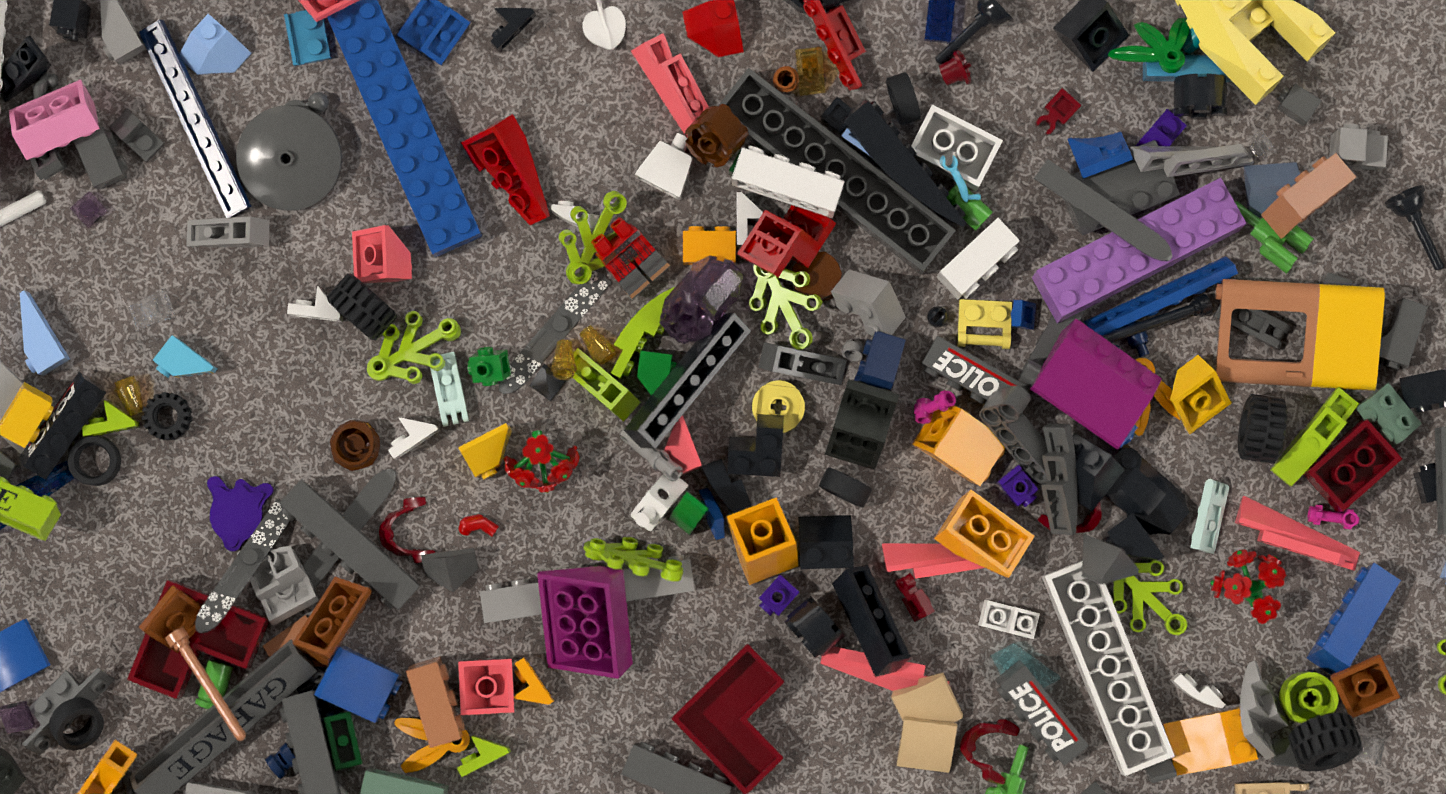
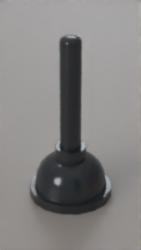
M978 0V13L974 16L975 20L935 57L936 62L940 65L945 63L953 55V52L961 48L982 26L984 28L988 24L998 26L1007 20L1010 22L1013 18L996 0Z
M1424 185L1414 186L1388 199L1385 202V206L1390 208L1395 215L1406 217L1407 221L1412 223L1434 270L1438 271L1444 267V264L1421 218L1423 216L1421 209L1425 203Z

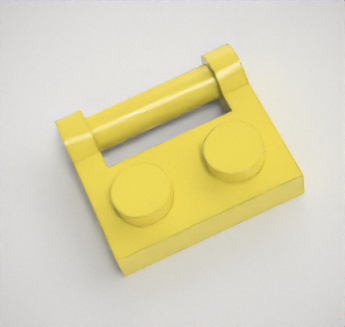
M960 299L957 347H965L968 344L1002 346V349H1010L1012 302ZM966 327L1002 328V336L966 334Z

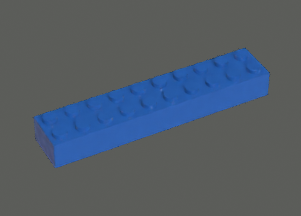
M361 0L328 16L329 23L432 255L436 258L483 237L379 1Z

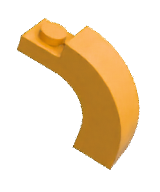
M114 740L77 794H110L138 754L117 740Z

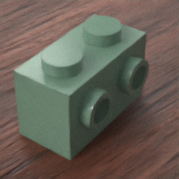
M1389 383L1370 394L1356 408L1364 420L1367 419L1392 447L1405 440L1422 424Z

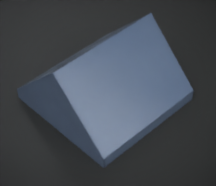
M1297 163L1244 166L1247 209L1257 217H1262L1261 214L1278 198L1276 193L1288 183L1291 187L1296 184L1294 179L1300 174Z

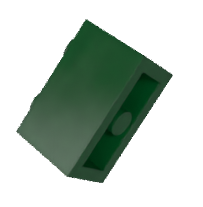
M350 712L323 718L335 771L363 764Z

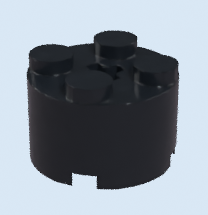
M1197 73L1175 77L1174 116L1185 117L1191 114L1192 120H1205L1209 114L1211 116H1226V76L1207 73V77H1198Z
M812 596L793 610L785 621V624L798 638L803 635L805 639L801 641L802 644L815 658L819 655L822 657L845 637L843 632Z

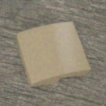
M944 673L920 678L917 685L892 692L891 698L902 720L904 717L955 723L963 718V713Z
M904 717L897 766L949 773L955 745L957 723Z

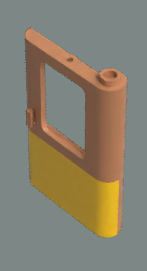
M1222 279L1221 284H1216V299L1220 300L1221 306L1215 371L1221 382L1376 390L1385 300L1383 287ZM1234 309H1254L1305 313L1306 328L1303 359L1300 362L1230 358L1228 353L1232 311Z

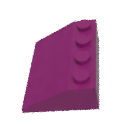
M1075 319L1061 331L1030 389L1118 449L1153 398L1162 378L1078 319Z
M595 566L539 571L537 577L548 668L619 679L633 664L623 569Z

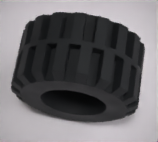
M349 273L344 276L326 297L329 304L371 340L376 341L397 318L392 308L358 278Z
M1257 394L1249 395L1243 407L1238 432V452L1241 459L1274 464L1279 458L1287 426V406L1283 398Z
M1329 713L1311 718L1294 728L1288 736L1297 765L1303 771H1324L1338 767L1351 761L1363 750L1354 720L1347 713Z

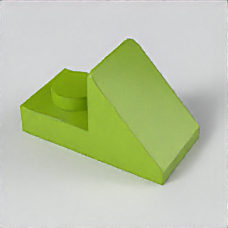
M104 400L107 421L104 420V417L88 420L89 425L82 427L84 437L98 436L138 428L140 424L136 419L110 401Z
M473 735L471 737L480 756L477 757L474 752L461 759L463 765L457 767L461 777L510 753L511 750L508 746Z

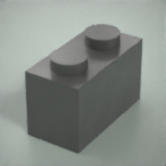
M99 127L100 129L90 136L79 137L73 140L92 185L97 190L127 178L125 170H128L124 157L122 155L118 156L114 148L118 146L113 132H107L103 127Z

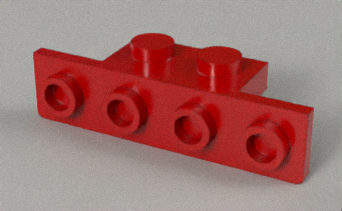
M803 0L804 10L809 17H812L816 25L815 31L828 49L827 55L840 72L839 78L841 83L849 90L859 89L862 87V83L851 60L863 54L866 50L843 5L837 6L826 13L820 0Z

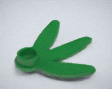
M1178 18L1173 23L1168 41L1152 25L1144 22L1134 24L1138 35L1151 48L1145 46H1124L1111 50L1108 56L1115 60L1127 62H1159L1163 71L1176 73L1185 63V56L1180 50L1184 46L1190 28L1186 22L1187 19Z

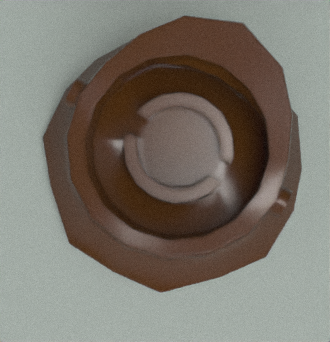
M818 252L808 268L798 262L792 267V271H805L810 276V282L807 286L796 287L794 285L797 292L808 296L816 294L822 301H829L834 298L831 291L841 280L842 271L836 259L829 253ZM800 274L798 282L801 284L804 283V277Z
M349 420L334 431L330 439L334 461L350 471L373 465L379 454L380 437L369 422Z

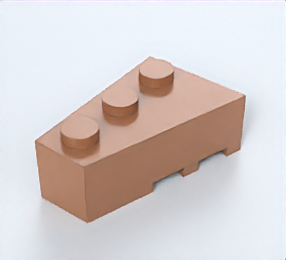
M1336 153L1328 159L1325 156L1321 157L1312 165L1313 171L1309 173L1305 170L1294 179L1296 184L1292 187L1289 183L1282 187L1276 193L1278 198L1261 214L1281 239L1356 178L1354 173Z
M441 656L410 665L406 673L429 747L432 748L461 739V731L465 730L462 716H457L455 705H457L456 696L453 689L450 690L447 681L449 674L446 665L442 663Z

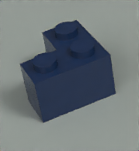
M875 331L872 340H866L862 353L867 355L866 361H860L854 381H862L867 385L891 391L906 340Z

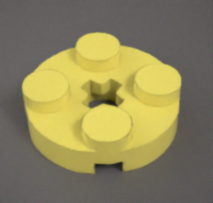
M780 380L771 381L762 386L755 394L752 402V412L756 422L757 414L777 415L775 410L771 409V404H776L777 400H782V405L786 406V410L781 411L780 415L784 416L783 433L794 429L802 420L805 402L799 390L791 383Z

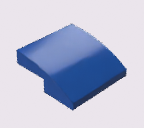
M419 0L396 36L439 65H442L471 22L438 0Z
M23 619L0 631V692H3L50 666L27 619Z

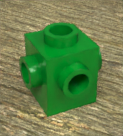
M493 347L478 348L477 352L469 357L467 367L469 375L472 376L473 383L482 382V386H492L511 375L507 349L493 350Z

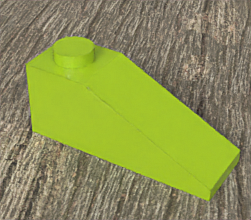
M579 348L561 366L567 374L623 422L641 403L627 388Z

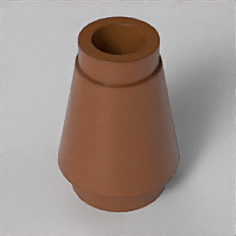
M789 66L779 68L773 76L774 86L781 92L796 90L799 83L797 71ZM787 79H793L792 83H789L788 86H785V82Z

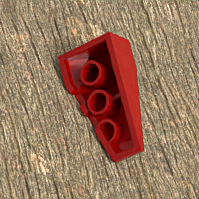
M513 114L461 142L473 165L480 172L485 168L494 178L491 184L496 190L499 187L505 189L510 195L508 198L509 204L529 225L550 216L526 136Z

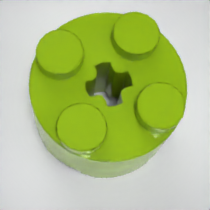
M1303 671L1291 675L1283 682L1279 692V702L1285 715L1293 722L1301 724L1311 718L1334 713L1338 706V692L1335 685L1325 676L1315 672ZM1307 693L1313 695V700H1310L1309 704L1304 702V697L1307 696Z

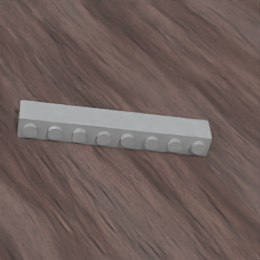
M684 555L668 557L682 563L683 575L681 581L678 582L663 579L661 577L662 570L649 567L647 576H638L626 564H623L626 601L695 591L690 559L685 560ZM527 579L511 581L512 587L502 588L501 583L485 585L486 591H480L484 623L541 615L538 583L528 584Z

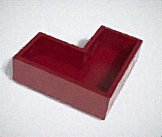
M167 580L159 601L172 585L202 605L210 595L174 580ZM233 604L217 627L205 633L195 631L189 639V646L197 659L202 651L242 668L249 669L253 665L269 625L268 617ZM145 633L127 680L171 698L181 699L193 671L180 651L176 653Z
M748 643L671 717L681 730L743 794H748L784 759L783 755L751 724L748 718L785 681Z

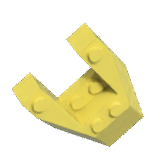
M1175 0L1178 6L1181 5L1187 17L1186 22L1190 30L1193 28L1200 41L1198 44L1200 49L1255 105L1271 93L1284 76L1250 42L1268 26L1272 25L1306 61H1309L1327 45L1335 34L1318 14L1294 0Z

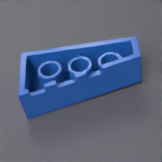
M1376 563L1366 568L1363 566L1354 578L1357 582L1353 588H1349L1341 600L1343 601L1342 605L1332 614L1328 626L1320 634L1316 644L1306 657L1331 675L1350 667L1401 581Z

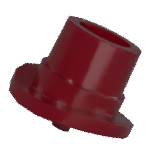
M959 50L953 52L954 57L951 60L939 65L940 73L947 86L959 81H965L967 85L971 84L969 67H972L971 63H967L965 56Z

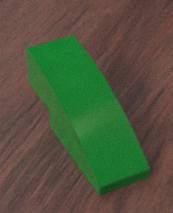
M686 492L670 515L669 520L690 536L709 509Z

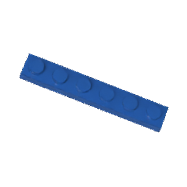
M1225 256L1083 322L1101 336L1120 327L1132 325L1136 320L1144 316L1155 315L1160 309L1168 305L1179 304L1184 298L1192 294L1203 293L1208 287L1216 283H1222V279H1230L1238 274L1235 264Z

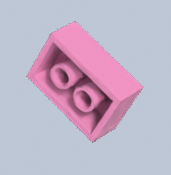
M81 79L9 110L12 136L26 160L33 157H41L49 150L56 147H64L72 140L90 136L100 129L95 104Z

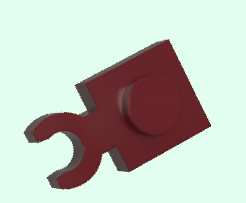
M1062 88L1044 107L1049 114L1040 116L1035 122V126L1038 127L1041 122H1047L1050 128L1046 131L1045 135L1049 136L1054 131L1057 121L1063 126L1082 105Z
M911 573L895 581L897 589L905 596L902 598V601L914 622L935 612L930 598L924 593L923 589H917L916 581Z

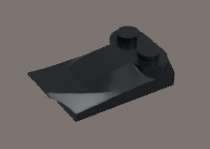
M1128 444L1123 445L1113 458L1122 466L1124 471L1105 496L1125 514L1133 513L1149 535H1170L1190 512L1186 504L1185 495L1141 457L1138 451L1131 448Z

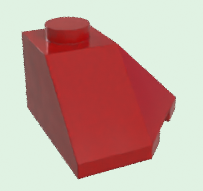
M734 0L707 1L682 12L687 38L699 44L718 58L744 53Z

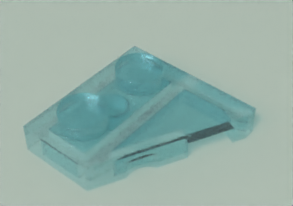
M1015 643L990 655L1000 675L1020 660L1043 688L1061 679L1057 673L1053 672Z

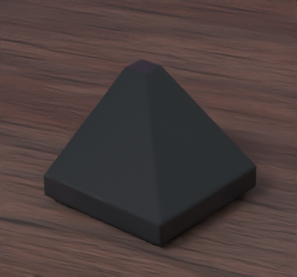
M544 364L529 386L551 401L566 380Z

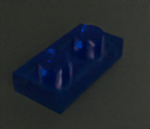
M928 0L924 41L950 44L955 0Z

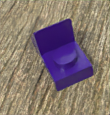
M1166 109L1135 146H1141L1152 140H1155L1158 146H1170L1187 125Z

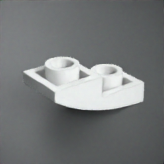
M558 201V205L552 204V213L565 222L578 227L577 223L570 217L571 210L576 207L574 202ZM588 214L587 221L591 231L594 230L599 220V215Z
M984 600L978 625L1034 639L1040 613Z
M1177 673L1170 679L1180 690L1201 703L1217 708L1225 706L1221 700L1224 696L1213 685L1210 688L1207 685H1203L1197 691L1195 687L1198 684L1187 673L1184 676L1181 673Z

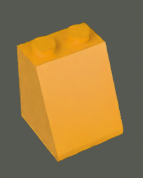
M956 406L948 408L945 412L941 410L933 412L931 422L924 424L912 445L978 486H981L989 478L992 467L1005 452V447L986 425Z
M777 497L727 516L739 562L749 585L798 567L797 544Z

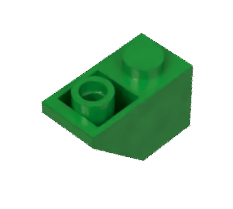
M648 351L640 352L637 378L651 396L677 365V362L672 361L673 356L670 354Z

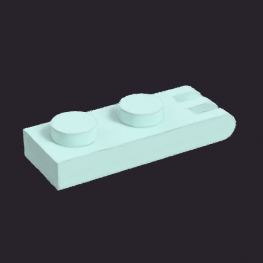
M455 352L440 354L445 360V366L440 371L431 369L442 425L443 427L449 426L447 415H451L454 425L459 424L457 413L460 412L462 413L463 421L468 422L469 417ZM435 359L432 365H438L440 359Z
M1208 479L1205 482L1190 548L1206 553H1215L1229 491L1227 484Z

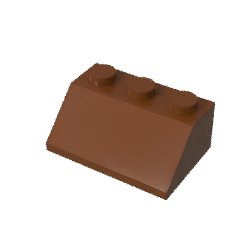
M334 577L292 644L310 659L328 665L370 600L372 590Z

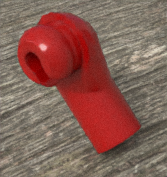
M476 514L461 519L458 531L462 535L468 536L472 531L480 529L493 537L499 526L483 515Z

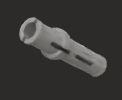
M624 429L620 434L621 440L648 460L654 470L662 472L670 481H676L681 477L683 468L672 461L665 450H660L657 447L655 449L640 448Z

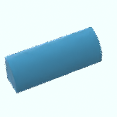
M1184 55L1185 63L1176 73L1163 71L1159 62H1143V81H1174L1175 77L1198 73V77H1207V73L1226 76V82H1233L1207 55Z

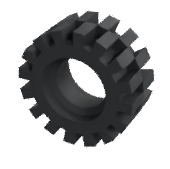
M162 392V394H156L153 396L154 398L146 402L148 404L146 407H143L144 415H142V420L145 422L143 424L145 429H148V433L152 436L167 441L176 440L178 437L185 435V431L191 427L189 425L193 419L191 417L192 410L189 407V403L183 397L174 393ZM166 406L173 407L177 412L176 422L169 427L162 426L158 421L159 411Z

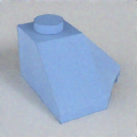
M209 14L190 33L180 52L183 62L197 75L234 73L252 54Z

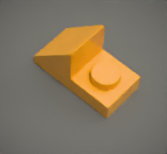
M523 657L515 663L517 669L514 672L522 684L527 681L529 686L515 695L514 699L547 705L554 702V699L527 659Z

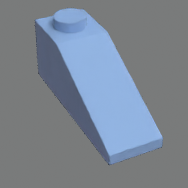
M24 290L20 292L24 352L28 357L25 362L32 373L37 372V374L44 376L70 360L31 294Z

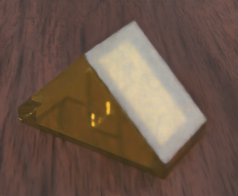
M822 47L795 50L796 71L799 75V95L825 93Z

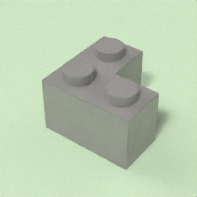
M1344 124L1343 128H1339L1330 136L1329 158L1336 153L1348 168L1381 171L1386 167L1388 136L1380 135V131L1360 129V125Z
M848 270L831 291L838 309L844 313L850 312L859 315L866 332L871 336L874 335L875 331L892 335L906 318L890 281Z

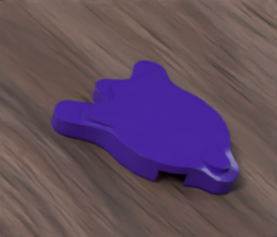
M213 476L207 481V486L213 496L210 509V523L215 533L223 540L224 547L229 551H237L251 537L262 521L263 506L274 490L269 483L252 487L243 479L237 480L234 488L229 489L221 478Z

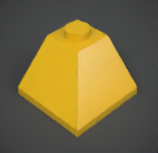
M1199 355L1177 370L1170 400L1186 431L1191 434L1232 403L1216 371Z
M507 423L458 447L476 478L481 476L485 480L497 473L496 468L501 466L512 432Z

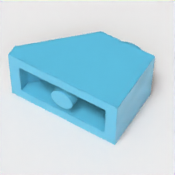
M173 335L153 359L158 364L156 369L167 378L170 375L181 378L211 374L217 371L215 366Z

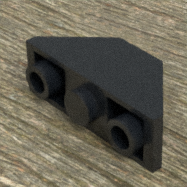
M27 36L2 66L1 79L3 84L0 96L5 102L10 101L38 81L41 75L46 73L51 67V63L31 36Z

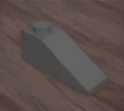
M764 342L758 368L841 385L847 360Z

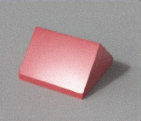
M512 659L458 662L461 715L514 712Z

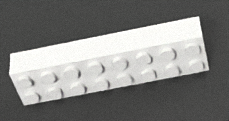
M1082 560L1041 576L1120 773L1127 776L1174 757L1175 755L1106 584L1101 585L1082 577Z

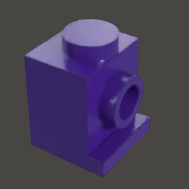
M1019 465L1015 466L996 482L1016 507L1020 504L1026 507L1037 498L1034 493L1039 489ZM1017 483L1024 484L1025 489L1022 493L1016 491L1015 486Z
M779 575L759 597L762 601L759 606L770 616L773 613L779 616L800 592ZM775 592L782 594L783 598L780 602L773 601L772 595Z

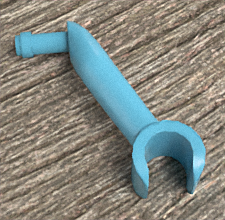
M953 155L952 164L946 166L945 156H941L940 165L951 172L963 201L968 202V200L981 199L980 194H968L966 183L957 168V158Z

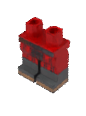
M618 217L610 226L617 234L613 239L609 241L603 234H600L591 243L597 252L595 255L625 293L634 299L650 283L632 263L633 261L652 281H655L671 266L631 223L628 224L621 217Z

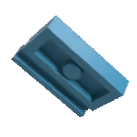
M307 10L284 14L294 66L331 60L324 19L316 22Z

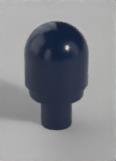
M1146 331L1126 338L1129 346L1132 349L1136 348L1140 358L1149 355L1146 346L1149 342V337Z

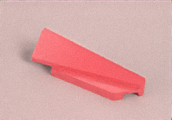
M662 33L631 50V52L685 134L686 129L709 106L681 53L672 57L666 37Z
M1246 496L1242 497L1235 523L1259 530L1257 541L1355 571L1360 552Z
M882 544L886 572L912 568L914 579L984 568L954 554L942 544Z
M835 646L821 658V664L891 691L915 686L920 678L927 677L924 676L926 665L906 662L897 672L875 677L864 652Z

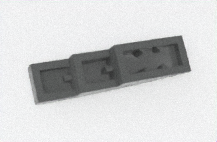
M1049 423L1043 427L1048 452L1042 455L1047 481L1041 484L1050 530L1051 534L1074 535L1076 533L1078 502L1077 469L1071 424Z

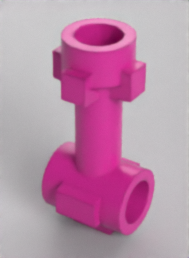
M943 390L940 394L934 396L933 401L928 398L917 399L914 404L915 421L920 424L930 423L933 418V412L937 410L945 412L948 408L954 406L956 402L954 394L951 391Z
M1323 505L1309 506L1307 521L1313 522L1312 524L1320 525L1321 521L1340 523L1343 529L1349 530L1356 524H1359L1360 520L1354 510L1346 509L1343 513L1324 511Z

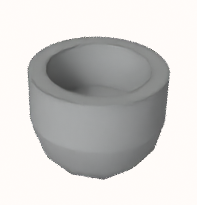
M853 339L846 341L843 346L842 356L849 361H860L864 350L862 342L860 340L856 342Z

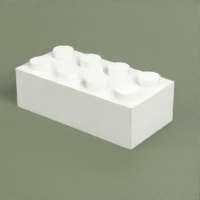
M749 146L748 149L742 148L732 177L733 186L833 219L844 185V181L840 180V175L825 171V174L815 172V167L805 163H800L799 166L790 164V159L781 155L774 154L773 158L763 155L764 150L757 147Z

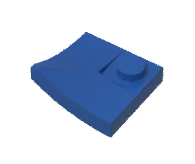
M1121 131L1096 138H1068L1069 145L1083 178L1133 160Z

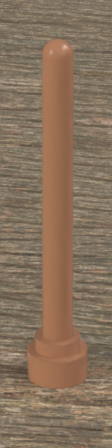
M184 627L170 633L165 638L169 646L175 648L176 651H180L238 741L244 740L246 737L244 730L190 648V641L188 640L190 636Z

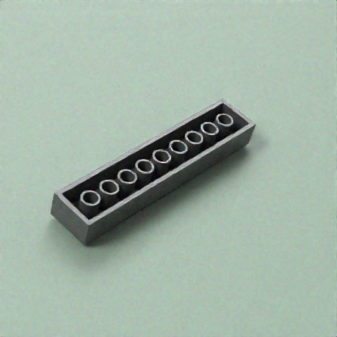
M750 68L745 71L720 104L729 106L732 113L747 127L749 134L746 138L764 150L770 157L773 158L774 154L781 155L790 159V164L799 166L800 163H805L815 167V172L825 174V171L840 175V180L844 181V185L836 208L920 275L923 274L956 231L954 228Z

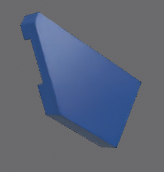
M708 488L699 490L702 504L709 509L705 516L715 539L725 538L724 517Z

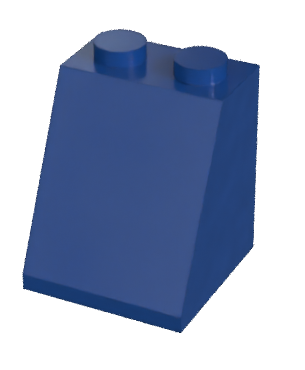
M340 646L314 695L376 723L379 718L385 719L391 707L387 704L391 694L396 696L403 682L399 680L402 674L346 646Z

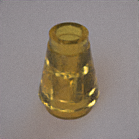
M592 325L586 327L579 334L594 362L603 365L615 356L614 344L594 329Z
M565 339L557 342L551 364V371L554 377L559 380H569L574 377V373L577 371L572 342Z
M133 375L114 382L116 387L114 391L128 411L129 416L143 412L139 380L136 381Z

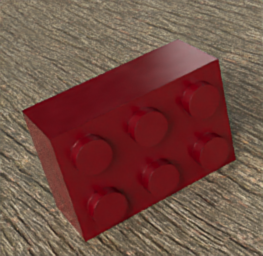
M1365 419L1359 421L1323 453L1303 475L1336 512H1344L1398 464L1402 457L1376 428Z

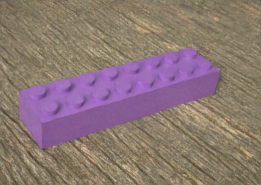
M1219 178L1137 219L1166 240L1172 252L1170 261L1153 259L1112 232L1036 270L1032 279L1056 323L1058 324L1239 232L1245 226L1246 221L1223 180Z

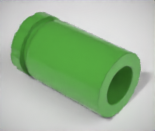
M957 184L948 192L950 195L946 198L952 205L957 203L966 214L963 219L975 231L993 213L980 199L968 200V202L963 201Z
M208 660L205 671L223 697L226 694L234 667L218 661ZM200 684L199 697L196 698L195 704L209 709L214 704Z

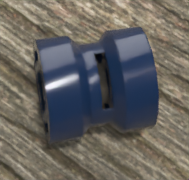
M287 742L279 747V751L276 754H270L265 758L267 765L279 779L284 778L288 774V770L293 767L292 759L296 758L291 752L294 749H290Z

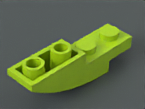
M673 287L661 293L641 308L628 322L614 343V347L622 350V353L611 372L613 376L622 379L623 375L629 376L635 365V362L631 361L635 352L640 353L647 342V339L644 338L645 333L653 338L656 337L657 333L663 334L669 322L665 319L669 310L674 312L681 298L677 296L679 289Z
M1340 387L1335 389L1307 426L1300 430L1270 470L1291 487L1347 424L1346 420L1359 403Z

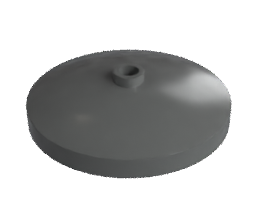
M284 105L265 110L248 123L238 142L236 162L244 186L258 201L278 210L294 211L315 205L331 192L340 176L342 149L334 129L322 116L308 108ZM285 153L291 157L289 163H284L285 158L283 155Z

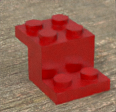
M793 205L790 206L783 219L764 210L737 255L779 278L790 259L808 268L836 223L826 216Z

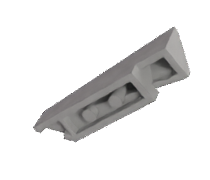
M1242 144L1229 146L1130 147L1140 172L1164 169L1167 177L1245 166L1254 163L1248 148Z

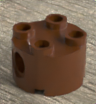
M720 104L719 106L706 108L686 129L685 135L687 134L688 138L685 142L691 154L698 161L705 165L708 162L713 163L712 167L717 168L724 166L738 149L742 147L749 132L747 127L732 113L729 106Z

